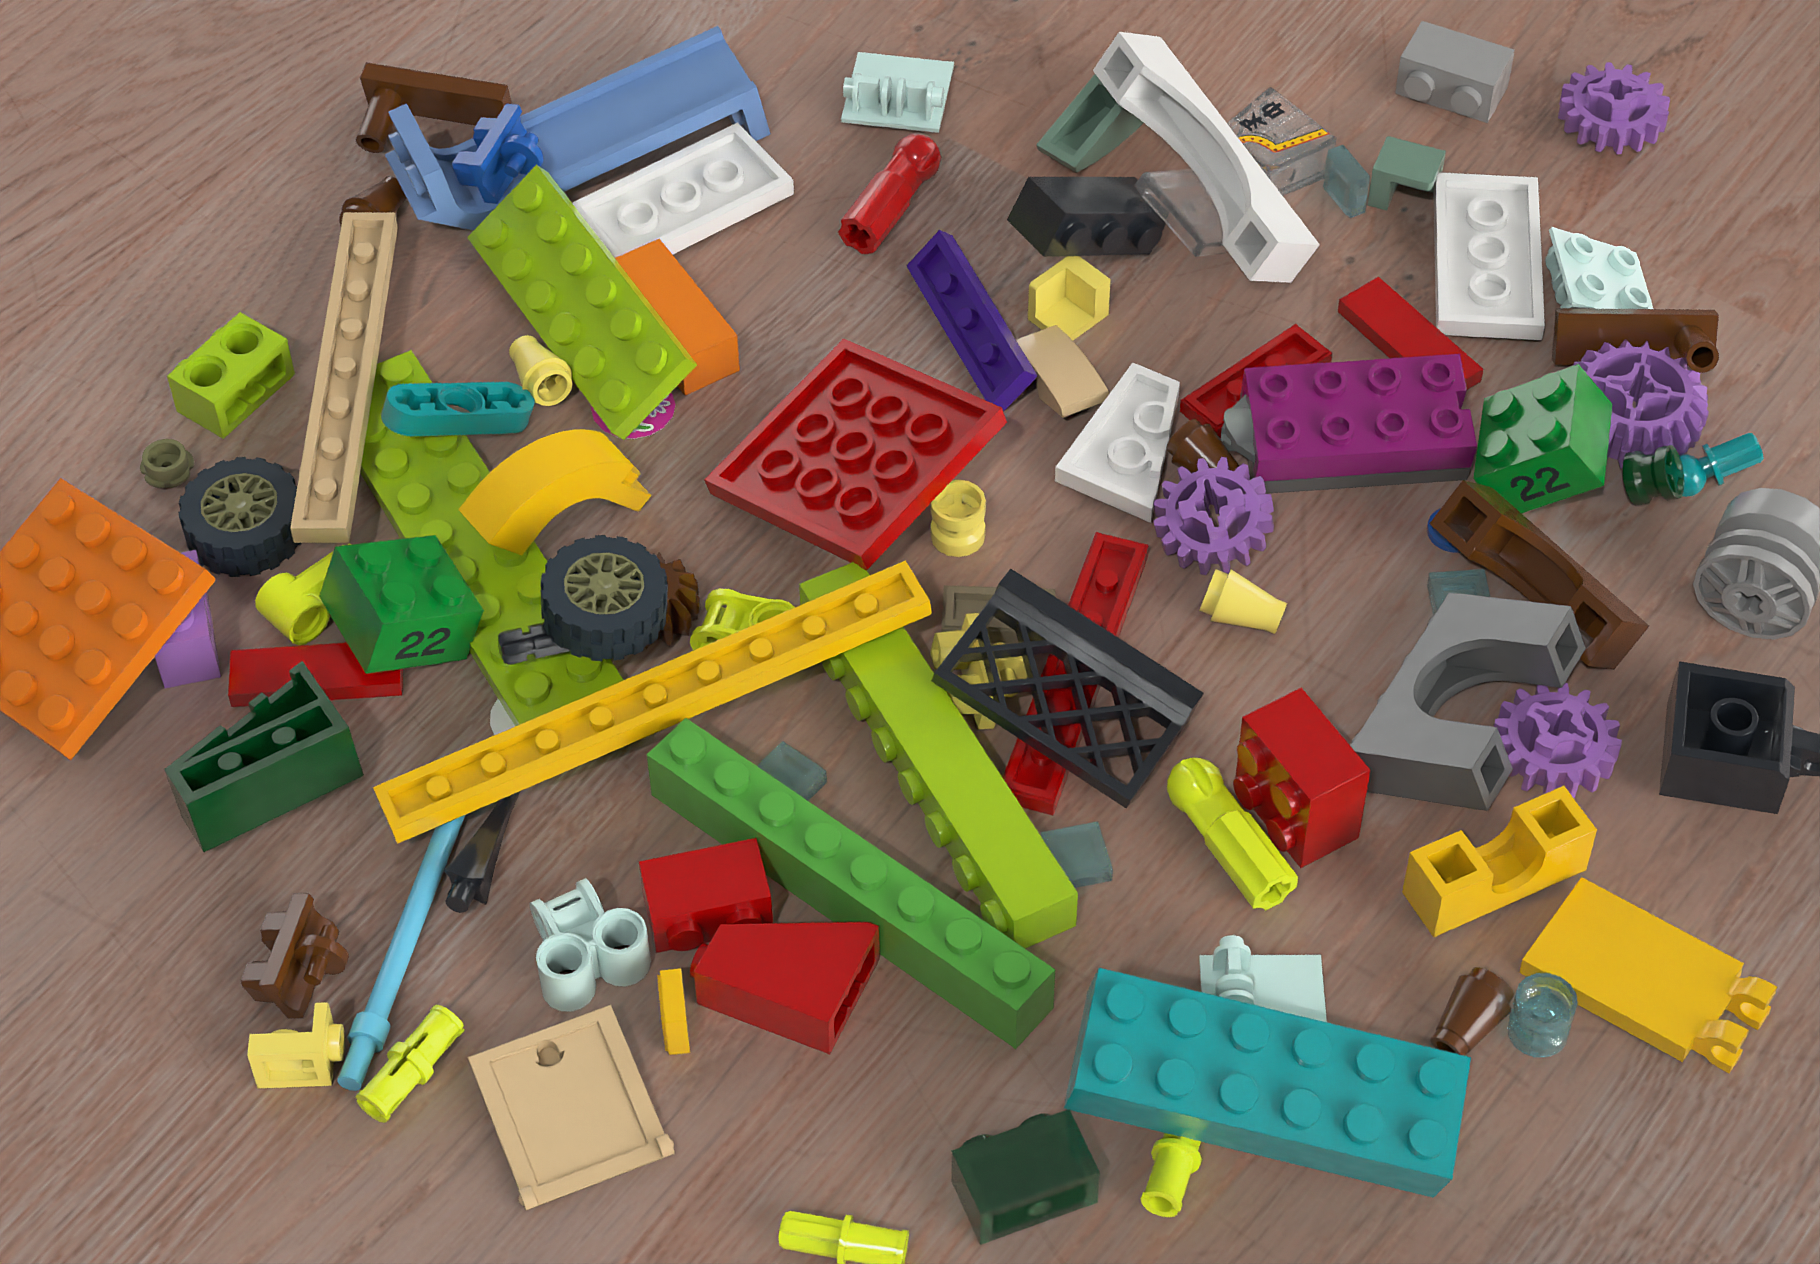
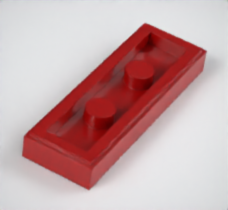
M1379 276L1339 299L1337 312L1388 358L1460 354L1466 389L1468 390L1482 381L1484 369Z
M1294 324L1181 399L1180 413L1189 420L1197 419L1202 425L1210 424L1221 439L1224 413L1239 402L1245 368L1329 363L1332 360V352L1297 324Z
M347 642L231 650L228 697L231 707L249 706L248 703L260 693L270 697L291 680L289 671L301 661L304 662L330 700L402 696L403 669L366 674Z

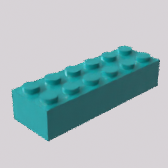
M1098 968L1086 996L1063 1109L1179 1137L1182 1136L1204 1143L1434 1198L1453 1178L1471 1057Z

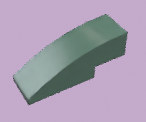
M1094 74L1036 146L1040 152L1077 173L1114 150L1144 122L1117 104L1097 75Z

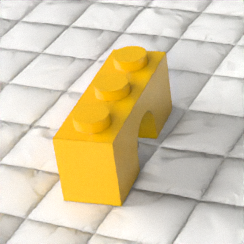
M1562 786L1513 807L1511 818L1506 828L1494 839L1480 847L1475 848L1464 832L1460 830L1411 851L1402 893L1434 938L1586 871L1597 829L1565 786Z

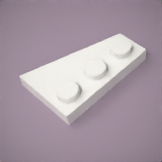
M1132 363L1055 467V482L1151 523L1154 500L1157 498L1167 452L1166 446L1169 442L1178 402L1180 382Z

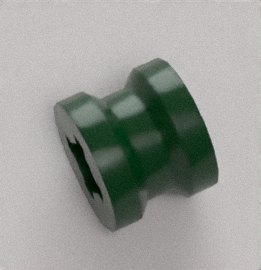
M1673 445L1658 447L1653 454L1646 455L1641 450L1625 454L1623 459L1624 485L1630 501L1635 506L1648 504L1653 497L1662 496L1666 500L1682 497L1684 492V471L1679 453Z

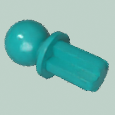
M1747 433L1712 448L1708 444L1702 445L1705 456L1699 459L1692 455H1679L1684 471V492L1682 496L1689 497L1698 494L1705 486L1706 480L1712 476L1715 477L1718 485L1724 484V477L1762 462L1764 459L1763 451L1756 436L1753 433Z

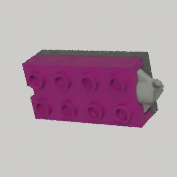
M1460 354L1245 368L1239 402L1225 411L1224 424L1221 431V441L1228 451H1236L1247 458L1250 480L1259 476L1264 479L1265 494L1467 480L1477 449L1471 410L1462 409L1467 389Z

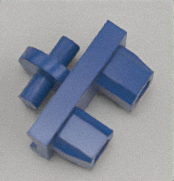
M506 104L497 118L481 117L474 128L473 135L478 148L477 151H459L452 162V168L459 184L462 186L478 187L484 203L498 204L513 178L517 177L519 173L527 175L536 164L541 167L543 163V153L539 146H537L539 139L535 134L527 132L523 127L520 119L522 110L519 104Z

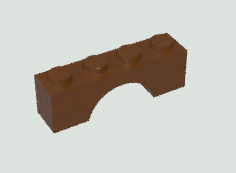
M1462 480L1429 523L1468 559L1497 574L1522 593L1529 601L1571 606L1586 648L1580 659L1587 666L1615 670L1649 627L1645 621L1492 487Z

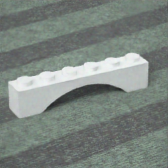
M1119 32L1093 69L1094 73L1117 104L1139 118L1160 135L1198 176L1210 194L1219 213L1223 229L1222 244L1250 281L1291 283L1320 244L1163 39L1157 36Z

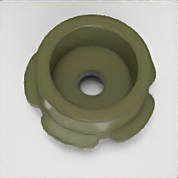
M161 439L145 448L140 471L145 475V481L152 487L174 488L189 479L190 469L194 467V459L192 454L185 450V447L179 441Z

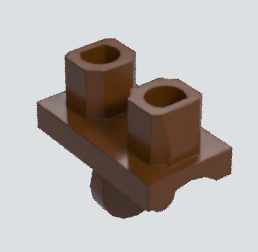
M309 893L293 894L287 911L266 914L260 931L262 942L271 951L268 961L247 963L241 979L242 987L255 1001L275 1003L288 1019L304 1018L315 985L321 984L324 974L335 975L343 972L349 958L347 950L340 943L336 942L340 931L332 921L316 911L313 906L314 899Z

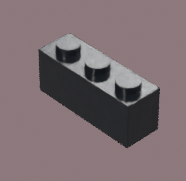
M1028 177L1007 221L1043 257L1148 255L1159 243L1162 231L1172 212L1136 177Z

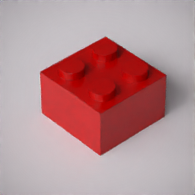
M1302 687L1243 716L1240 741L1237 746L1238 758L1233 787L1240 803L1247 810L1253 809L1265 823L1268 835L1276 848L1281 852L1287 851L1297 865L1303 868L1358 839L1370 769Z

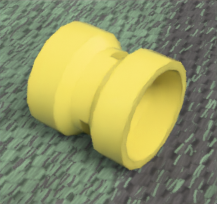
M952 480L930 503L932 515L931 540L936 549L947 556H969L978 551L984 543L986 499L984 492L977 485L965 480Z

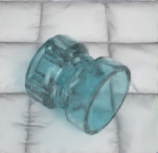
M1536 973L1526 977L1518 985L1507 1024L1508 1037L1518 1050L1532 1057H1550L1558 1054L1566 1046L1578 1005L1577 995L1571 984L1562 977L1551 973Z

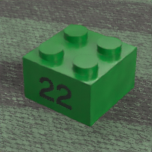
M1579 364L1554 373H1548L1538 379L1508 390L1499 391L1494 395L1484 398L1473 479L1477 484L1492 487L1521 514L1604 486L1613 404Z
M436 535L335 546L319 595L366 674L466 660L471 648L470 643L473 642L484 612Z

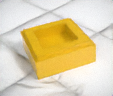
M681 968L660 970V975H657L665 1051H668L669 1055L690 1053Z

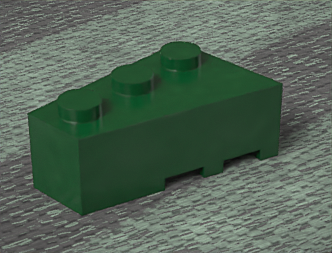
M303 661L289 671L291 680L270 697L260 693L248 703L251 712L232 727L226 730L221 725L164 769L181 817L203 852L364 776L348 725Z

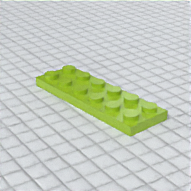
M537 164L467 237L551 352L570 366L572 371L571 379L611 433L625 440L697 366L693 358L555 180Z

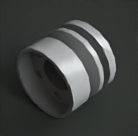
M1757 488L1742 492L1728 503L1717 526L1714 539L1708 545L1705 557L1699 564L1693 582L1697 600L1707 613L1728 629L1752 638L1774 640L1792 636L1803 628L1809 619L1820 592V508L1805 497L1782 489Z

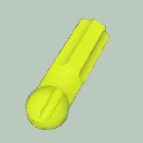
M1196 757L1184 759L1177 763L1167 779V792L1172 804L1187 814L1205 838V845L1253 909L1263 908L1266 911L1282 903L1285 897L1297 887L1298 876L1252 815L1243 810L1224 785L1219 768L1209 760Z

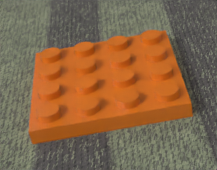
M60 478L0 551V712L71 761L216 579L204 567Z

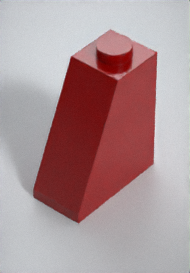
M869 922L720 924L709 945L702 943L698 947L691 963L690 977L695 980L697 1004L830 1055L880 960L879 926Z

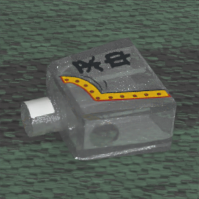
M1272 87L1265 90L1227 122L1228 126L1282 196L1332 175L1336 137Z

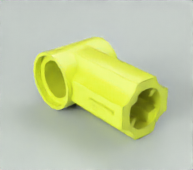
M334 551L296 577L287 572L271 577L258 591L255 599L256 609L293 644L304 645L313 641L327 626L330 614L319 595Z

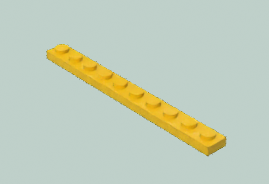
M905 560L374 786V792L397 844L678 724L685 718H692L932 614L930 600Z

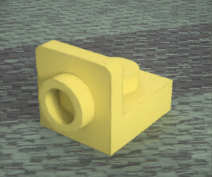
M328 1002L315 1003L312 1032L281 1029L268 1034L249 1035L247 1056L258 1089L332 1086L334 1061L344 1060L343 1024H334Z

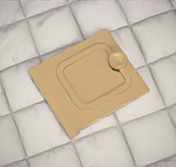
M611 1005L468 1057L470 1067L519 1189V1203L524 1207L525 1211L674 1154V1143L662 1129Z

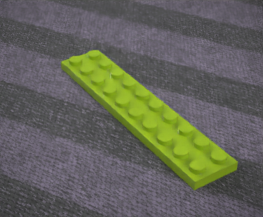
M412 350L377 363L360 474L399 538L436 535L480 603L484 612L473 642L470 643L471 648L469 652L515 726L623 681L622 676L611 659L591 661V658L581 656L579 658L571 654V651L537 659L534 658V654L527 655L528 661L510 665L504 664L498 649V634L516 628H521L522 633L528 632L529 625L544 622L541 614L542 573L545 574V565L548 561L535 541L532 542L523 555L488 544L458 510L477 485L490 473L466 435L404 436L391 431L384 425L381 413L387 392L391 387L398 384L432 383Z

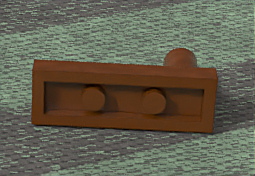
M366 62L360 80L367 99L368 108L357 134L356 143L365 151L371 153L383 152L389 138L388 135H390L394 125L388 112L406 103L413 116L475 126L481 117L497 118L506 104H512L508 85Z
M1555 308L1552 360L1555 365H1573L1574 362L1581 361L1587 350L1598 352L1604 342L1619 348L1626 339L1632 347H1641L1648 341L1650 349L1658 352L1668 347L1670 358H1683L1687 366L1693 371L1705 373L1712 370L1719 360V352L1716 348L1719 314L1715 310Z

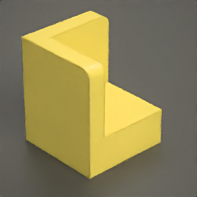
M1067 256L1029 284L1028 320L1041 330L1057 325L1074 341L1109 315L1111 279L1080 256Z

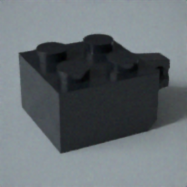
M1679 661L1667 702L1659 795L1778 814L1790 777H1799V775L1820 776V734L1806 731L1793 725L1795 686L1782 677Z

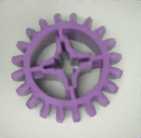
M1625 339L1619 348L1604 342L1598 352L1587 350L1580 362H1574L1573 365L1579 364L1613 404L1607 458L1618 460L1620 469L1623 468V459L1628 452L1641 450L1647 455L1653 454L1658 447L1673 445L1679 455H1683L1690 447H1695L1696 442L1700 439L1709 413L1707 410V387L1701 385L1700 373L1688 370L1687 363L1683 358H1670L1668 347L1658 352L1650 349L1648 341L1641 347H1632ZM1633 401L1636 402V407H1635V408L1632 407Z

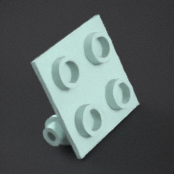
M858 52L852 78L845 77L843 97H846L841 122L939 133L954 62Z
M1554 227L1549 229L1553 246L1548 250L1545 263L1550 270L1551 284L1555 291L1556 301L1561 304L1560 308L1653 309L1636 252L1623 246L1616 247L1590 239L1580 233H1570Z
M1229 935L1220 939L1219 946L1214 950V955L1199 956L1201 992L1327 1022L1321 955H1251L1250 948L1244 944V940L1241 937Z

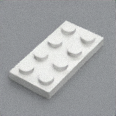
M737 122L572 204L614 258L657 239H660L673 255L793 195L794 186L793 179Z
M1439 172L1433 186L1436 327L1443 334L1452 336L1542 340L1545 321L1538 177Z

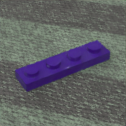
M938 230L906 267L984 399L1002 407L1004 412L1038 375L954 237Z

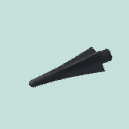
M520 791L498 801L471 840L444 870L452 883L445 901L451 910L464 913L468 910L473 899L484 905L487 904L503 836Z

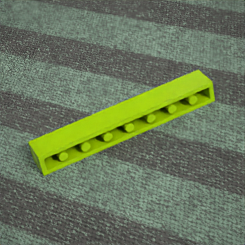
M852 562L799 584L800 605L870 575L866 570ZM904 626L822 661L829 678L833 681L839 679L846 689V700L857 721L865 719L872 730L873 745L880 759L884 763L891 761L898 771V782L908 803L911 805L918 803L925 814V825L931 840L938 848L945 846L953 858L952 866L960 886L966 892L973 890L981 903L980 911L983 920L1025 949L1075 927L1078 904L1077 890L947 692L931 681L934 672Z

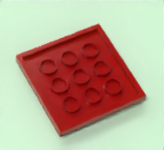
M843 338L704 481L711 495L850 563L854 562L867 571L1000 431L1007 421L1002 407Z

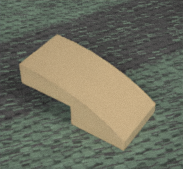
M1057 325L1016 340L1038 375L1036 383L1039 398L1062 418L1103 403L1108 397L1109 391L1091 362L1074 341Z

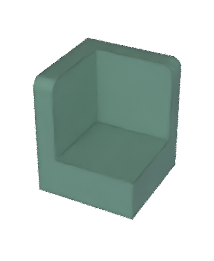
M1387 136L1372 169L1368 206L1387 211L1398 184L1434 193L1433 186L1438 173L1443 172L1446 151Z

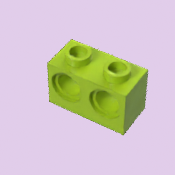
M239 312L227 324L217 329L187 359L179 362L174 370L167 375L176 411L224 439L295 375L287 338Z

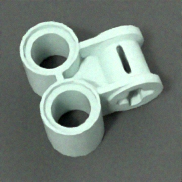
M587 878L576 882V889L544 903L542 900L537 899L530 902L534 922L543 939L542 944L537 949L536 962L543 997L550 1007L559 1011L569 1012L581 1009L595 995V979L602 977L605 982L614 986L626 987L638 983L650 970L651 958L644 919L637 912L626 908H615L604 912L599 897ZM621 945H628V946H629L628 948L621 949V950H619V949H613V948H615V947H617V946H621ZM565 970H575L574 972L565 975L558 974L559 972Z

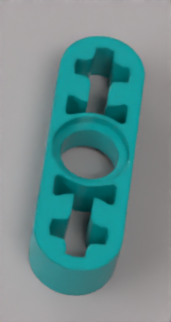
M511 382L398 384L391 387L387 392L381 419L384 425L391 431L404 436L519 433L526 429L535 400L527 389H523L522 386ZM447 405L462 407L470 413L456 411Z

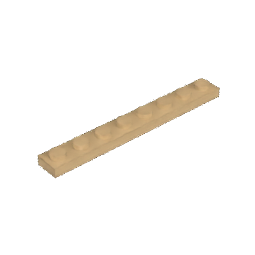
M343 213L290 527L294 543L350 542L398 229L395 213Z

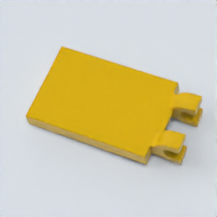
M1583 877L1580 878L1523 957L1519 972L1681 1062L1684 1061L1692 1049L1706 1057L1713 1065L1729 1074L1741 1057L1743 1050L1740 1046L1746 1039L1749 1030L1732 1021L1722 1020L1720 1017L1725 1010H1728L1745 1024L1759 1030L1770 1013L1771 1006L1768 1004L1777 991V986L1761 978L1751 976L1740 978L1744 965L1743 962Z

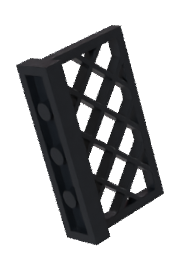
M1011 568L999 582L995 594L935 671L931 680L1124 808L1129 806L1172 742L1182 732L1204 694ZM995 617L1015 630L1018 643L991 646L986 627ZM978 639L980 647L971 648ZM1052 654L1063 661L1066 674L1039 677L1034 655ZM1022 656L1028 678L1000 681L995 659ZM983 660L989 683L969 684L952 672L961 662ZM1100 685L1111 692L1115 706L1088 709L1082 686ZM1070 687L1076 710L1049 713L1043 690ZM1032 692L1037 714L1018 716L1007 708L1004 694ZM1148 716L1165 727L1166 730L1160 738L1137 740L1131 717ZM1119 719L1125 742L1098 745L1092 722ZM1080 723L1086 746L1067 748L1056 740L1053 726ZM1150 752L1143 762L1141 753ZM1129 755L1134 776L1127 786L1105 772L1102 758Z

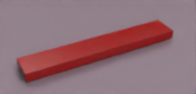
M1096 532L1068 606L1119 638L1148 559L1149 545ZM1049 653L1041 677L1066 674L1063 661ZM1098 684L1082 686L1088 709L1094 706L1101 687ZM1070 687L1043 690L1049 713L1076 710ZM1033 698L1026 716L1037 714ZM1080 723L1053 726L1058 742L1067 748L1079 747L1083 736ZM1017 738L1002 778L1022 808L1053 816L1069 771Z

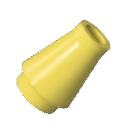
M522 336L512 343L509 355L515 363L522 388L527 389L531 393L535 403L543 406H552L563 401L572 388V371L570 366L539 344L533 336Z
M1215 569L1199 611L1211 615L1210 621L1261 629L1275 634L1287 603L1276 599L1232 569L1229 574Z

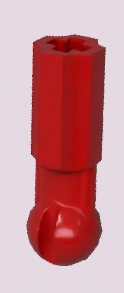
M914 133L905 136L897 142L890 162L883 171L875 174L841 219L842 226L837 232L846 246L853 247L861 254H870L877 250L910 206V199L920 185L937 173L942 157L933 139L926 135Z

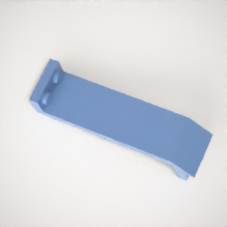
M719 26L520 116L525 130L535 134L539 139L537 146H539L544 157L541 168L551 175L563 192L727 116L732 125L738 122L755 141L771 135L757 87L753 81H750L728 46ZM407 103L388 112L396 132L388 135L394 150L384 155L418 220L475 230L526 176L519 173L517 177L513 178L498 204L484 203L478 187L460 185L452 168V162L459 151H477L478 148L473 138L451 148H433L428 145Z

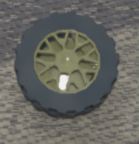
M236 457L235 460L226 462L223 460L215 463V466L209 469H203L197 473L198 477L193 481L190 480L185 486V493L183 496H180L178 503L180 507L178 514L189 551L196 550L200 565L202 567L204 565L207 566L210 572L219 575L220 573L229 574V577H240V575L248 574L250 576L259 575L262 571L267 569L273 570L279 567L282 561L285 559L289 560L295 554V549L298 545L301 546L302 543H294L290 529L297 486L294 477L290 472L286 473L281 465L266 462V459L258 457L256 459Z
M595 535V538L585 539L584 537L574 540V544L570 546H563L557 551V555L553 559L550 558L545 565V574L542 573L541 614L547 634L554 637V643L561 649L566 648L571 651L572 655L579 658L581 656L591 658V661H602V659L622 660L624 656L636 655L644 651L646 645L649 643L652 645L657 640L658 632L664 629L666 623L668 585L665 569H661L660 560L654 553L651 555L646 551L645 546L638 542L636 544L628 541V538L620 536L611 538L606 537V535Z

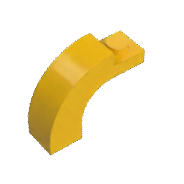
M575 429L548 435L513 453L477 485L458 510L488 544L523 555L543 528L556 515L575 503L592 498H602L639 512L652 495L637 480L640 476L639 470L603 433L594 430Z

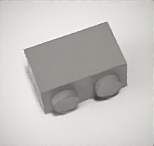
M1421 21L1400 57L1395 94L1488 123L1508 88L1515 50Z

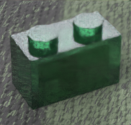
M1070 1109L1053 1115L1047 1113L1034 1115L1023 1121L1017 1128L994 1136L982 1134L972 1137L964 1142L960 1148L951 1151V1182L980 1245L1098 1203L1100 1171Z

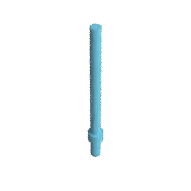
M465 815L434 829L365 1010L356 1014L347 1039L351 1046L337 1079L338 1084L347 1090L358 1091L361 1089L374 1053L380 1052L383 1049L391 1028L387 1020Z

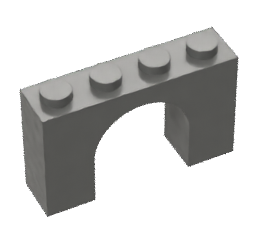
M1449 592L1436 614L1430 618L1427 628L1411 653L1405 657L1402 667L1386 692L1378 699L1377 706L1361 731L1352 740L1351 747L1370 769L1367 792L1488 811L1513 770L1498 728L1443 720L1434 716L1439 708L1455 694L1485 682L1513 681L1562 688L1586 649L1572 607Z

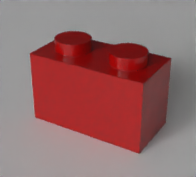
M757 838L638 861L642 892L656 953L670 950L688 951L702 943H709L720 924L773 923L771 893Z

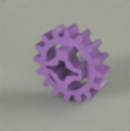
M1606 62L1604 71H1598L1594 66L1588 65L1586 66L1585 76L1574 72L1571 74L1570 83L1563 85L1558 119L1565 120L1564 131L1566 133L1579 132L1577 143L1580 145L1591 140L1596 142L1595 151L1601 152L1605 146L1613 147L1616 154H1622L1623 147L1629 145L1638 152L1642 151L1644 141L1655 144L1659 132L1665 131L1669 115L1670 97L1662 96L1664 88L1662 83L1649 84L1650 73L1644 72L1638 76L1632 74V65L1627 64L1623 70L1615 69L1611 62Z
M1221 457L1216 468H1209L1205 459L1201 458L1198 459V471L1192 474L1183 466L1177 469L1180 480L1178 484L1169 481L1162 483L1163 494L1166 499L1154 500L1156 517H1158L1154 520L1157 537H1162L1161 541L1165 554L1171 555L1178 552L1179 566L1183 569L1194 560L1198 561L1201 575H1207L1211 564H1219L1222 572L1228 574L1230 572L1231 560L1237 558L1240 563L1247 566L1251 564L1248 551L1250 548L1259 551L1265 550L1266 542L1263 533H1270L1274 530L1273 517L1270 514L1274 511L1271 494H1265V483L1261 476L1250 480L1248 465L1243 463L1235 471H1230L1227 458ZM1209 505H1214L1216 514H1219L1217 517L1218 527H1214L1212 518H1209Z
M1565 683L1562 688H1558L1557 692H1549L1547 686L1537 685L1535 695L1533 696L1521 688L1516 690L1514 702L1504 701L1501 704L1499 717L1494 722V727L1498 728L1513 768L1509 777L1517 774L1522 775L1524 778L1521 789L1524 791H1528L1535 784L1543 786V794L1553 791L1555 788L1565 786L1573 798L1576 797L1578 785H1582L1590 792L1596 791L1600 777L1605 779L1611 777L1622 740L1617 739L1620 727L1617 720H1606L1609 706L1606 703L1595 706L1590 705L1588 701L1591 692L1586 689L1580 692L1577 697L1570 695L1568 683Z

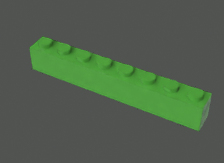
M685 718L647 754L651 795L721 844L757 838L765 874L833 922H869L878 925L881 956L1013 1048L1017 1049L1053 1010L1055 969L689 719Z

